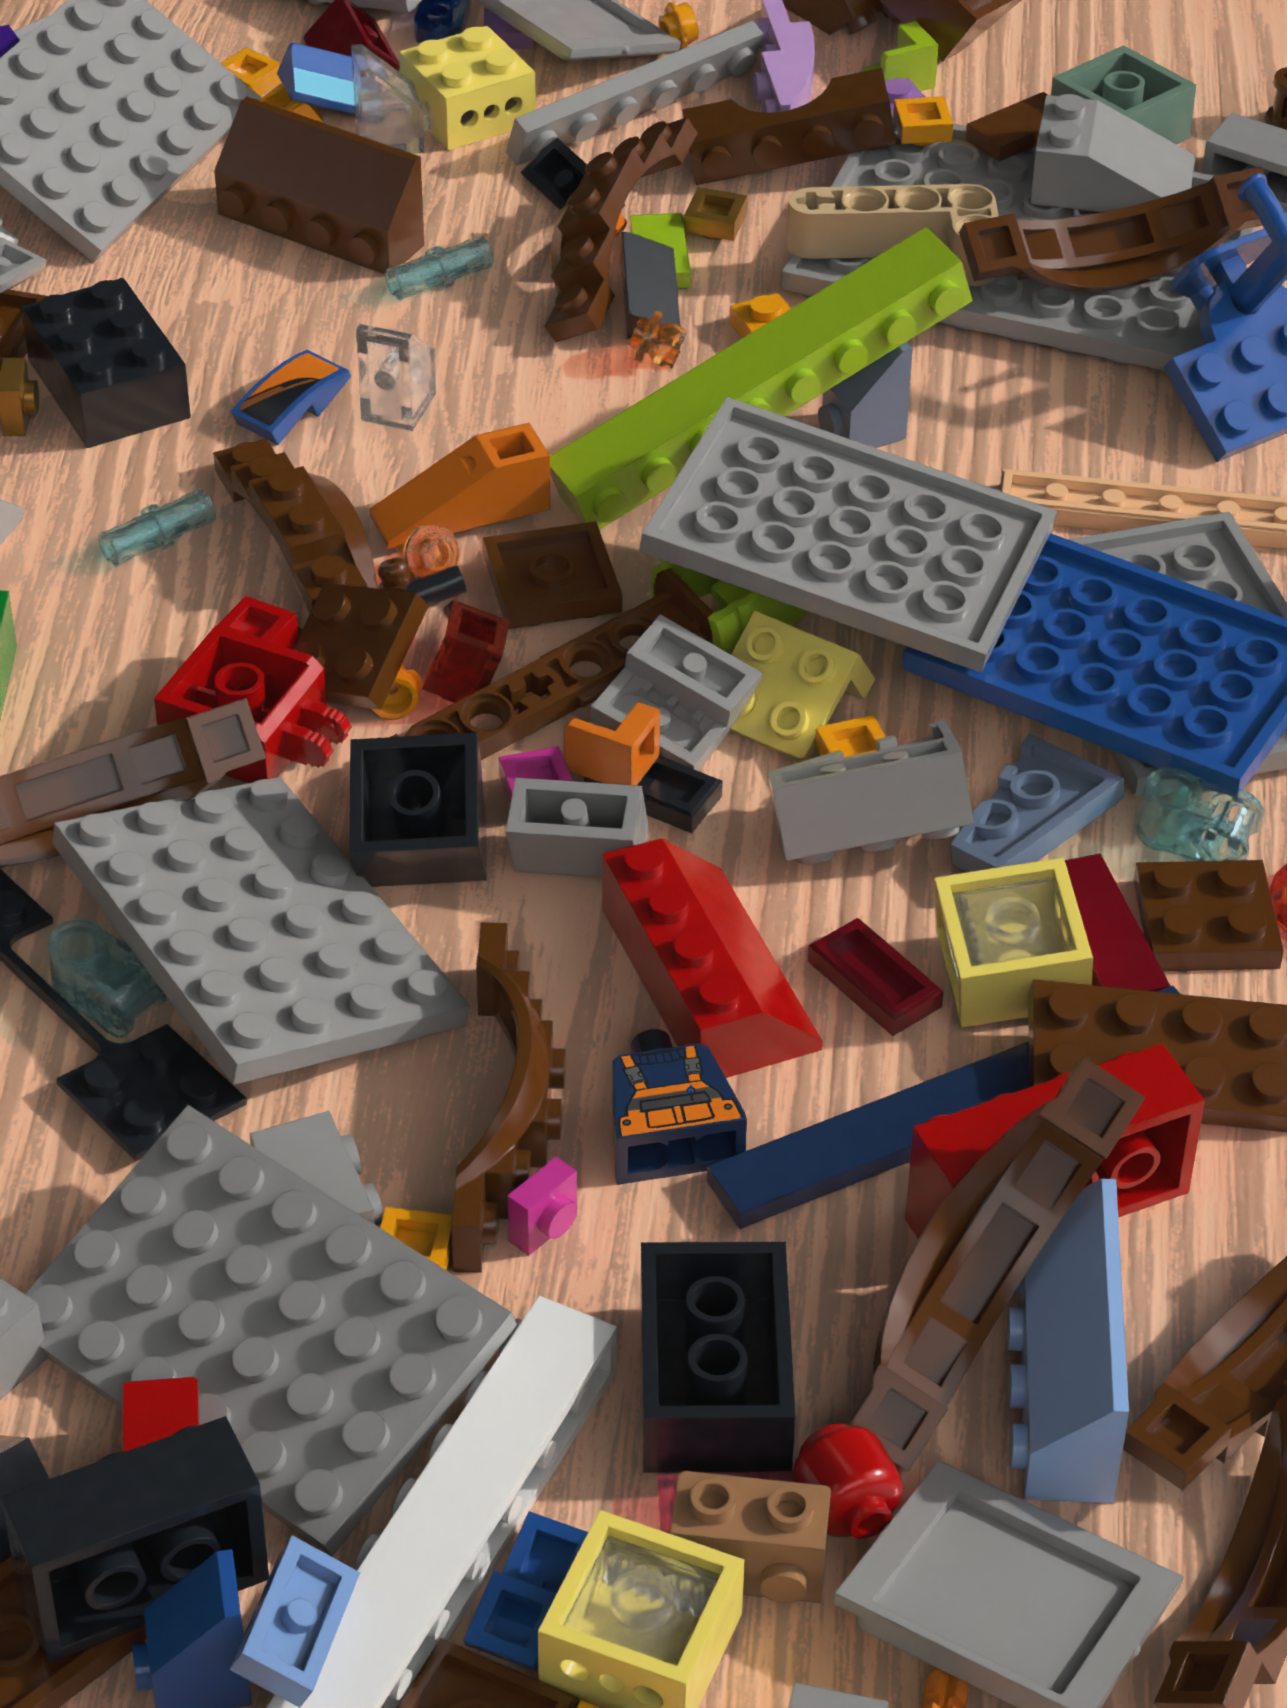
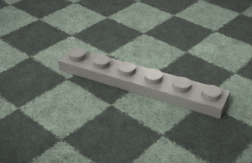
M753 20L519 116L514 120L506 153L518 166L535 159L556 138H559L565 145L575 141L584 142L601 130L616 124L619 126L627 124L639 114L654 108H665L677 98L694 91L697 93L703 92L715 82L732 75L741 76L755 64L756 55L764 33Z

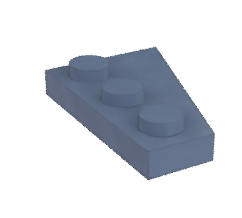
M1029 733L1020 745L1021 756L1015 765L1007 764L998 776V789L990 800L981 801L974 810V824L963 826L950 844L952 865L966 872L1040 860L1124 799V778Z

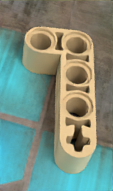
M976 184L801 188L794 191L788 199L786 246L793 255L808 259L875 258L924 227H927L962 261L968 285L981 286L992 282L995 278L979 281L973 280L959 231L964 223L999 217L993 192L986 187Z

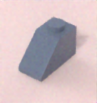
M906 342L824 392L822 406L818 410V420L821 429L874 448L906 439L913 348Z

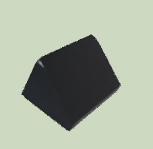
M556 138L520 173L561 211L569 197L578 188L586 173L585 167L587 164L559 138Z
M621 232V266L627 339L681 337L674 248L634 233Z

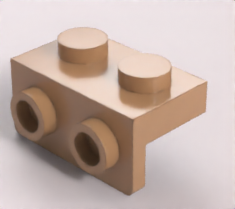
M683 1471L678 1475L670 1534L744 1559L743 1595L766 1597L777 1603H795L798 1601L821 1603L831 1490L824 1485ZM670 1557L669 1583L703 1595H711L720 1574Z

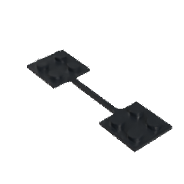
M0 869V960L99 1054L94 1060L56 1078V1082L135 1161L143 1158L187 1105L213 1121L247 1105V1098L168 1024L128 1043L111 1042L100 1034L12 950V945L17 940L53 924V917Z

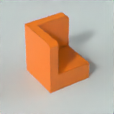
M637 702L616 731L577 718H571L564 727L565 763L568 771L601 783L637 786L659 757L660 709Z

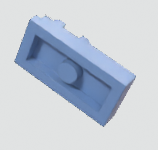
M291 1535L278 1555L229 1670L300 1708L315 1688L360 1572Z

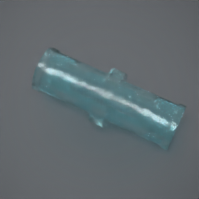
M482 235L475 236L451 247L442 248L441 246H435L427 249L425 255L418 257V259L388 267L385 273L387 286L390 293L395 295L396 300H403L418 292L437 286L445 289L451 287L456 279L491 268L494 263V256L489 242L484 240Z
M196 488L192 492L161 506L151 504L144 507L140 511V515L132 520L101 532L98 537L101 551L107 561L111 560L112 566L118 567L146 551L157 547L161 550L167 549L175 543L176 538L216 520L215 508L207 493L204 494L202 488Z

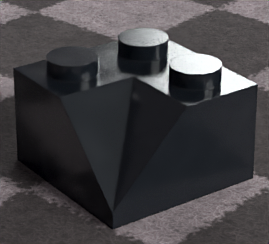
M478 732L350 739V857L356 876H363L371 887L487 881L486 817Z

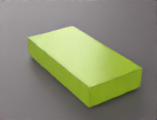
M682 213L630 215V233L674 248L677 289L691 288V269Z

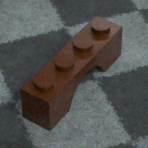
M882 68L832 78L824 92L816 99L787 111L755 112L739 106L732 99L682 109L683 118L688 117L698 133L689 149L696 185L897 144Z

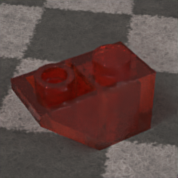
M452 600L441 610L438 617L422 690L434 693L449 702L456 703L490 685L503 657L510 620Z

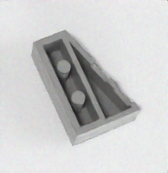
M946 720L927 724L929 737L898 745L897 737L890 735L875 740L876 751L844 757L843 752L836 751L768 771L778 832L786 861L798 859V862L801 864H816L832 859L835 856V851L859 846L860 850L865 852L882 851L894 847L898 843L897 839L922 834V837L925 839H942L957 834L960 831V826L974 824L962 750Z

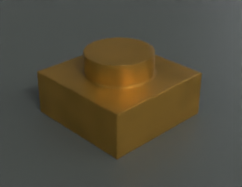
M697 187L684 214V232L701 235L710 240L725 239L734 241L747 214L748 195Z
M3 358L0 372V418L3 436H26L29 414H37L39 410L37 380L28 379L26 358Z

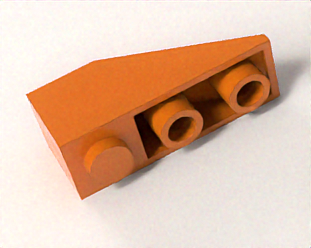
M530 422L475 435L369 509L370 517L387 548L391 549L551 510L550 455Z

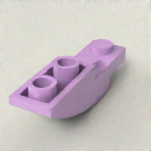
M762 0L761 18L754 19V23L764 33L759 48H763V52H761V72L753 73L754 99L756 103L762 102V112L787 111L812 101L815 61L814 34L810 21L790 22L782 0Z

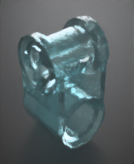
M1161 768L1152 772L1146 778L1136 833L1146 846L1154 850L1170 852L1194 861L1246 860L1249 855L1248 839L1257 833L1265 819V810L1261 802L1253 794L1243 789L1237 794L1207 780L1193 776L1184 770ZM1237 806L1238 810L1231 822L1229 821L1230 811L1232 807ZM1224 838H1227L1228 846L1224 853H1220L1219 849Z
M72 920L55 927L50 933L47 945L52 988L75 1010L96 1022L108 1034L116 1038H124L135 1028V1019L152 1004L162 1005L168 1000L167 996L131 948L103 930L98 924L88 920Z

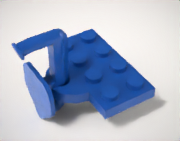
M1256 173L1248 177L1239 187L1237 195L1241 201H1247L1264 229L1207 250L1187 263L1170 282V286L1175 293L1190 298L1198 314L1201 316L1200 332L1205 345L1173 357L1163 368L1217 462L1287 434V288L1282 286L1287 280V215L1272 190L1266 184L1267 178L1262 173ZM1217 285L1218 287L1215 290H1213L1212 287Z

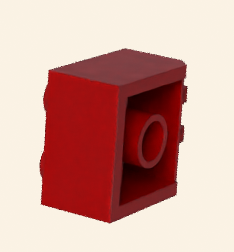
M217 625L214 626L154 698L157 725L247 698L266 759L227 771L225 774L247 783L279 777L290 761L304 765L310 764L311 767H324L334 751L331 743L333 742L336 745L339 742L343 743L352 728L347 715H344L342 711L336 710V708L331 709L327 705L324 668L312 655Z

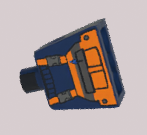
M649 1029L639 1033L632 1040V1053L619 1055L613 1060L612 1100L615 1178L617 1185L707 1171V1166L746 1151L747 1118L745 1112L708 1046L697 1043L673 1047L667 1032L660 1029Z

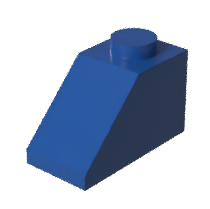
M232 1549L217 1551L144 1609L147 1641L132 1644L137 1690L153 1689L156 1708H239L252 1705L249 1680L229 1670L243 1639Z

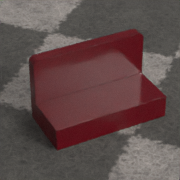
M334 0L304 35L303 39L307 46L374 62L378 67L379 75L388 82L400 70V63L375 18L349 0Z

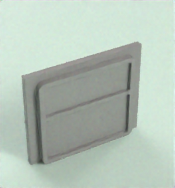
M479 0L480 5L558 57L568 61L661 55L663 52L679 51L681 41L617 0Z
M938 1460L891 1522L883 1528L880 1536L835 1592L833 1604L856 1615L857 1624L864 1632L1017 1708H1101L1133 1658L1139 1655L1141 1646L1180 1589L1183 1576Z

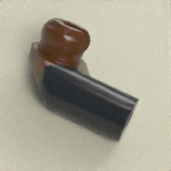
M396 557L382 562L377 570L378 576L382 580L379 584L380 589L417 593L428 606L467 591L463 576L457 565L422 577L409 573L408 563L404 559Z

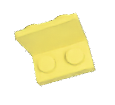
M754 610L731 655L762 672V678L729 731L797 761L809 760L815 749L816 727L828 724L845 692L865 700L875 678L859 653Z

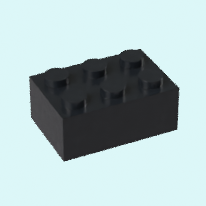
M124 277L116 280H103L91 287L62 295H49L41 301L21 306L28 360L86 448L191 418L186 364Z
M641 1242L640 1315L643 1473H681L683 1471L792 1472L795 1399L786 1242Z
M226 1416L199 1426L182 1428L171 1436L126 1452L112 1453L96 1463L51 1479L34 1481L23 1489L1 1496L17 1591L48 1663L145 1627L144 1609L217 1551L232 1549L238 1591L269 1579L260 1483Z

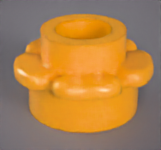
M669 2L664 8V15L658 18L659 28L681 41L680 49H684L688 43L699 38L697 19L687 2L678 5Z
M403 664L393 683L397 685V688L389 691L381 710L372 709L382 718L391 720L403 718L409 715L417 706L418 692L422 689L421 678L414 669H405Z

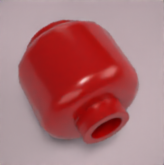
M840 1423L827 1425L815 1431L804 1441L792 1472L793 1482L824 1485L830 1488L831 1498L827 1535L832 1537L848 1538L853 1536L857 1539H865L878 1534L890 1523L892 1513L899 1505L904 1490L900 1474L879 1437L867 1428Z

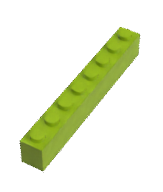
M924 227L550 455V474L560 497L581 523L596 521L599 530L672 486L727 397L785 417L971 303L973 300L962 261L931 230Z

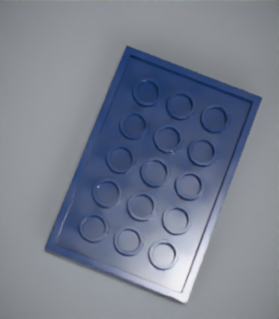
M1051 533L982 673L908 646L903 651L902 669L1235 798H1238L1287 728L1286 618Z

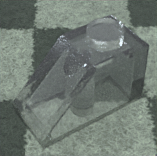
M362 44L351 45L356 134L412 154L424 153L423 133L431 132V115L428 102L419 101L414 83Z
M359 324L356 329L361 421L413 431L436 395L435 349L413 334Z

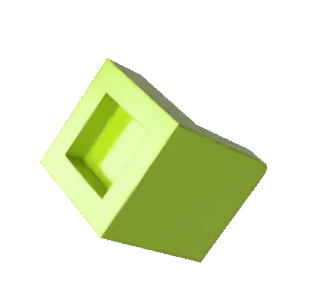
M917 21L898 25L897 49L883 52L880 63L865 66L863 71L882 68L885 82L890 79L909 78L920 91L935 88L938 44Z

